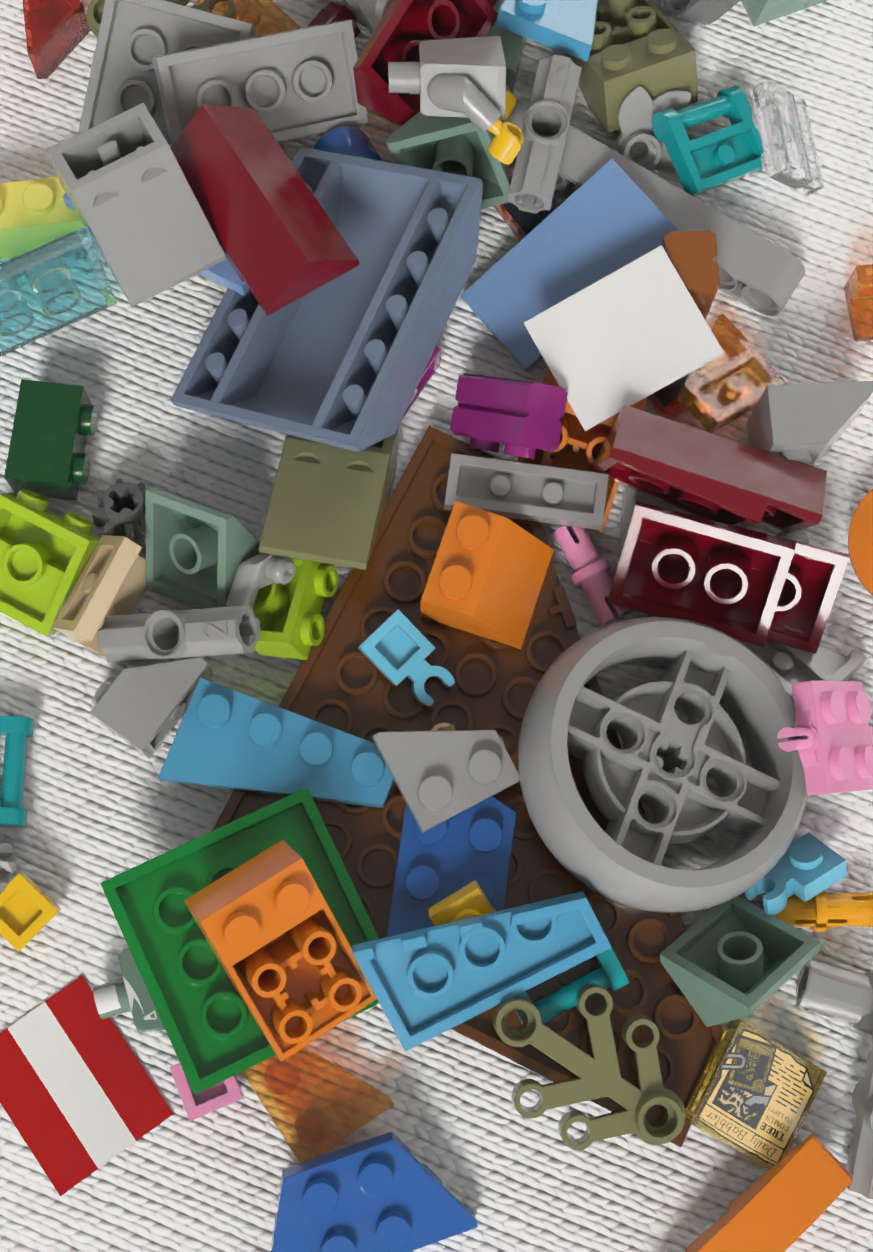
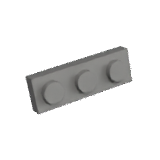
M451 453L444 510H452L455 501L507 518L601 530L609 474Z

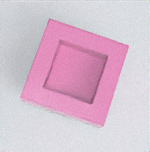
M178 1063L169 1067L189 1121H193L245 1098L236 1075L194 1095L181 1064Z

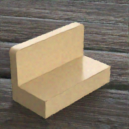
M102 535L52 628L98 655L105 656L98 646V629L103 626L105 617L132 614L147 586L146 560L138 555L142 547L125 536Z

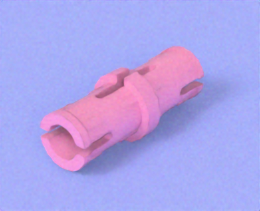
M562 526L553 532L552 535L558 541L574 571V574L571 576L574 585L582 587L599 620V625L604 626L611 623L614 617L605 602L609 599L613 585V579L608 572L612 567L607 558L601 559L586 528L569 527L577 542L575 543L567 527ZM609 603L616 619L631 611L627 607Z

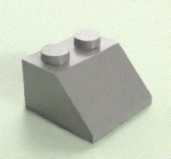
M873 381L767 385L747 421L749 445L784 456L788 460H796L814 466L846 431L873 393Z

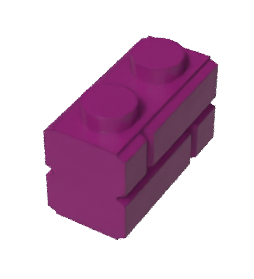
M463 373L458 378L455 396L458 405L453 408L450 431L453 432V435L470 437L468 448L499 453L500 443H505L503 454L535 459L536 449L548 451L558 449L562 429L559 419L564 417L568 393L565 391V388L537 382Z

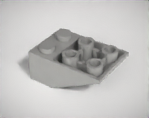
M144 103L47 149L61 186L131 307L226 260V256L169 144Z

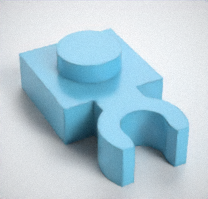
M399 609L357 647L394 686H397L407 676L412 681L414 697L424 706L429 707L434 703V700L424 689V684L429 677L439 678L446 687H451L455 683L453 676L447 669L436 665L431 666L425 660L435 647Z
M808 832L790 844L788 850L776 866L758 883L745 891V897L752 900L759 894L766 893L763 896L764 913L768 916L775 915L785 908L787 898L793 894L807 902L846 877V860Z

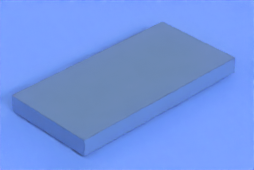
M611 158L465 290L460 297L520 365L529 372L543 357L526 329L524 322L661 245L665 234H668L669 231L679 230Z

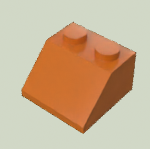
M455 501L421 598L420 616L521 649L554 549L507 517Z

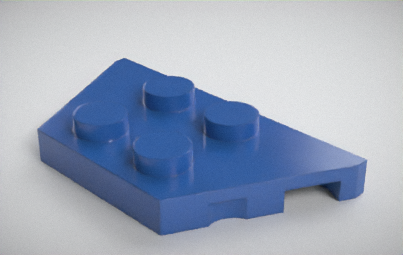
M491 796L422 833L406 803L387 937L435 926L429 918L427 909L474 880L477 881L494 910H504L516 812Z
M391 1131L282 1170L277 1217L274 1221L271 1240V1252H411L477 1228L478 1225L473 1210L466 1203L463 1205L443 1186L442 1180L427 1165L421 1164L414 1158L411 1150Z

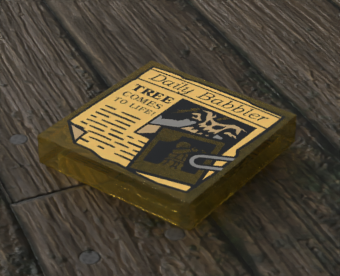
M740 1019L729 1021L685 1110V1122L769 1170L789 1153L827 1072Z

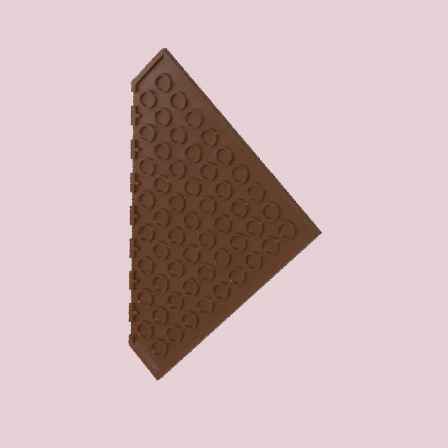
M428 426L387 503L367 569L352 568L324 620L325 632L322 642L318 646H311L308 660L302 661L278 707L375 743L373 736L379 732L430 731L434 725L444 722L455 726V731L496 730L498 736L502 737L506 751L518 771V740L527 705L548 667L561 653L580 640L576 628L577 622L564 586H561L552 557L521 649L420 616L421 598L452 510H444L451 453L498 459L479 449L468 448L469 444ZM508 518L548 545L541 522ZM397 609L435 647L425 660L431 666L436 665L447 669L455 681L451 687H446L439 678L429 677L424 684L425 692L434 700V703L429 707L422 705L416 700L412 692V681L407 676L397 686H394L357 648ZM595 675L584 687L603 695ZM607 728V739L611 745L622 750L616 731ZM568 753L570 769L577 791L593 819L605 832L609 821L599 811L589 794L583 773V760ZM393 782L384 808L313 799L379 939L387 937L406 802L396 782ZM518 782L493 795L495 799L516 812L504 910L581 891L584 892L629 981V984L616 991H613L611 988L606 989L613 999L610 1020L620 1075L639 1088L635 1051L623 1040L622 1028L628 1018L634 1015H644L659 1029L660 1039L656 1049L663 1087L674 1091L683 1102L686 1118L683 1129L675 1139L670 1141V1143L682 1147L728 1042L721 1024L706 1027L660 962V953L685 932L679 914L681 912L645 911L625 906L600 895L576 879L559 863L539 836L529 816L522 795L521 785ZM234 789L212 831L289 795L278 796L262 794L257 791ZM638 800L639 814L648 822L642 803ZM592 957L526 990L532 1003L598 968V962L595 957ZM599 993L586 1000V1010L590 1012L599 1010L604 1002L603 995ZM497 1006L451 1028V1030L552 1082L578 1077L531 1044L523 1047H513L503 1042L493 1025V1013ZM577 1006L544 1023L547 1027L593 1057L587 1021L579 1012ZM515 1009L511 1010L505 1019L506 1025L511 1028H517L522 1025ZM637 1026L632 1032V1041L634 1043L646 1041L650 1034L649 1026ZM609 1097L590 1100L610 1112L626 1109ZM662 1105L651 1106L646 1113L647 1121H659L664 1115V1107Z

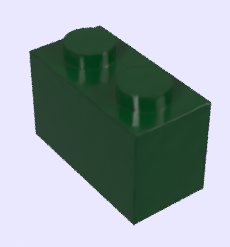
M21 379L4 475L5 480L14 493L18 494L20 488H24L46 498L77 501L79 484L86 485L90 471L89 454L85 453L87 435H95L98 421L97 406L92 405L84 386Z

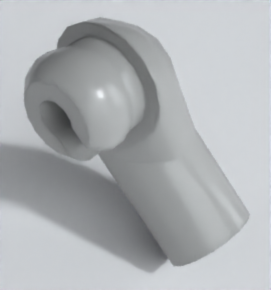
M261 553L242 562L237 568L225 607L249 605L253 608L260 588L274 582L283 585L289 583L296 571L293 559Z

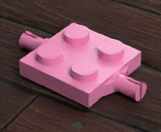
M805 681L791 684L795 708V728H782L777 734V739L788 738V741L777 744L784 751L798 750L804 770L807 796L872 790L873 725H868L871 718V704L867 694L863 691L862 681Z

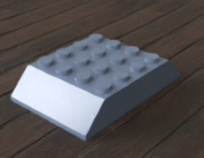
M299 147L292 161L293 166L358 258L359 266L269 316L265 314L250 289L243 296L227 288L170 401L177 407L359 452L396 433L476 261L483 183L481 178Z

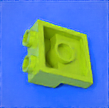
M20 488L18 494L0 493V612L45 636H51L57 631L52 628L101 537L92 533L95 524L89 519L72 512H66L62 518L47 510L50 502L47 498L31 490Z
M296 558L293 559L296 567L295 575L289 583L283 585L274 582L258 590L252 609L256 618L260 620L261 639L257 641L255 650L262 656L308 660L311 646H318L323 640L325 623L320 613L325 597H332L337 590L338 573L333 564Z

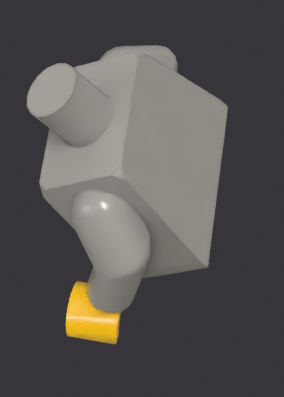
M501 36L424 40L419 42V62H388L389 94H420V114L425 116L469 118L482 133L489 130L495 135L488 145L490 154L504 164L509 165L513 162L521 149L523 134L521 129L513 123H502L501 121L508 119L516 105V97L511 93L509 87L506 86V63Z

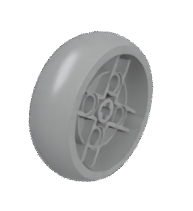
M668 617L635 618L608 625L588 634L561 653L538 682L527 705L518 740V771L522 795L529 816L546 847L559 863L584 885L610 900L625 906L655 912H690L723 904L750 889L776 866L795 838L808 799L803 766L798 750L784 751L777 744L788 741V738L777 739V734L782 728H795L794 703L778 677L766 663L738 640L717 629L689 620ZM645 664L666 668L662 681L630 687L611 699L584 687L595 675L614 666ZM719 703L724 706L737 724L747 746L752 767L746 765L743 743L735 724ZM675 705H679L686 711L689 724L682 722L677 717L674 709ZM607 728L616 731L620 735L623 742V750L611 745L607 739ZM568 753L583 760V773L589 794L599 811L609 821L605 832L593 819L577 791L570 769ZM660 754L661 756L664 757V759L662 760V759H661L660 757H658L657 755ZM664 766L666 769L670 771L666 772L662 769V767ZM706 775L715 779L719 785V797L711 793L707 787ZM638 800L644 801L652 809L654 815L653 824L645 821L639 814ZM719 825L741 835L735 847L723 859L707 867L680 870L661 866L668 844H682L697 840L715 830Z

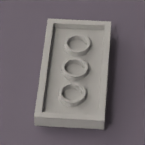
M340 20L152 57L171 144L176 141L202 104L254 108L277 142L324 133L342 126H357L369 123L366 107L357 102L353 67L358 60L352 20Z

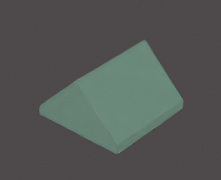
M418 112L387 138L386 144L396 164L481 178L483 183L481 209L509 203L507 197L511 178L504 163L498 161L488 151V145L492 141L493 135L489 130L482 133L469 118L425 116Z
M155 487L145 490L146 587L200 609L225 607L238 566L242 562L261 554L259 552L260 542L232 515Z
M737 896L709 910L660 953V962L706 1027L745 1018L753 1014L821 950V941L774 915L768 916L764 913L763 909Z

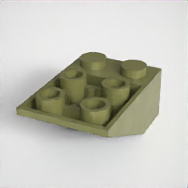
M598 0L593 41L588 61H583L566 53L564 55L571 58L573 63L582 67L578 86L590 111L605 130L610 133L620 129L617 119L619 107L625 96L636 86H641L645 89L652 100L665 91L686 90L691 93L690 104L698 102L696 50L651 0Z
M400 425L395 434L359 452L287 434L259 544V552L285 556L290 559L297 558L333 564L343 568L351 567L366 570L396 477Z

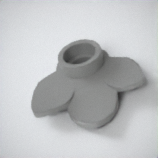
M636 86L625 96L619 107L617 119L621 134L616 139L614 150L649 171L657 168L666 172H676L665 143L659 141L653 133L651 121L653 115L659 111L668 108L677 111L690 106L691 93L686 90H669L657 95L652 100L645 89L641 86ZM687 133L690 141L697 138ZM636 142H643L644 150L642 154L632 158L630 156L631 146Z

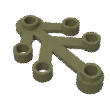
M596 983L586 984L576 995V1006L587 1021L593 1057L543 1024L539 1011L527 998L514 996L497 1005L493 1013V1025L503 1042L513 1047H523L531 1044L578 1076L577 1078L543 1085L534 1079H524L518 1082L512 1090V1102L521 1116L537 1118L547 1109L609 1097L626 1108L589 1118L584 1112L579 1110L565 1113L559 1121L558 1131L565 1145L573 1150L586 1149L593 1141L635 1133L645 1143L662 1145L675 1139L682 1131L686 1118L683 1102L674 1091L663 1087L656 1049L660 1039L658 1027L644 1015H634L628 1018L623 1025V1040L635 1051L639 1088H637L620 1075L610 1020L613 999L603 986ZM593 993L602 994L604 998L602 1007L595 1012L587 1011L585 1008L587 997ZM514 1009H520L525 1012V1021L517 1028L508 1027L505 1023L507 1014ZM639 1025L649 1026L650 1034L648 1039L642 1043H634L632 1041L633 1030ZM527 1090H536L540 1093L539 1101L533 1107H524L520 1104V1098ZM653 1105H662L664 1107L663 1117L657 1122L647 1121L646 1113L648 1109ZM578 1121L585 1123L586 1131L582 1137L572 1139L567 1136V1130L572 1123Z

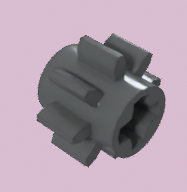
M120 478L107 491L98 490L96 493L100 507L91 511L95 526H105V535L125 536L133 542L140 539L145 534V483L141 482L135 486L131 483L123 482Z

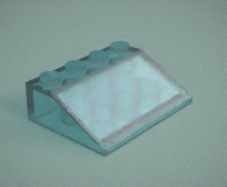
M87 226L0 264V357L117 304Z

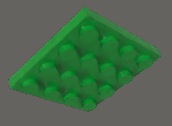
M307 787L100 883L194 1095L276 1054L184 902L185 899L283 839L302 857L351 948L352 945L379 939ZM378 1000L373 1001L351 1017L378 1005Z

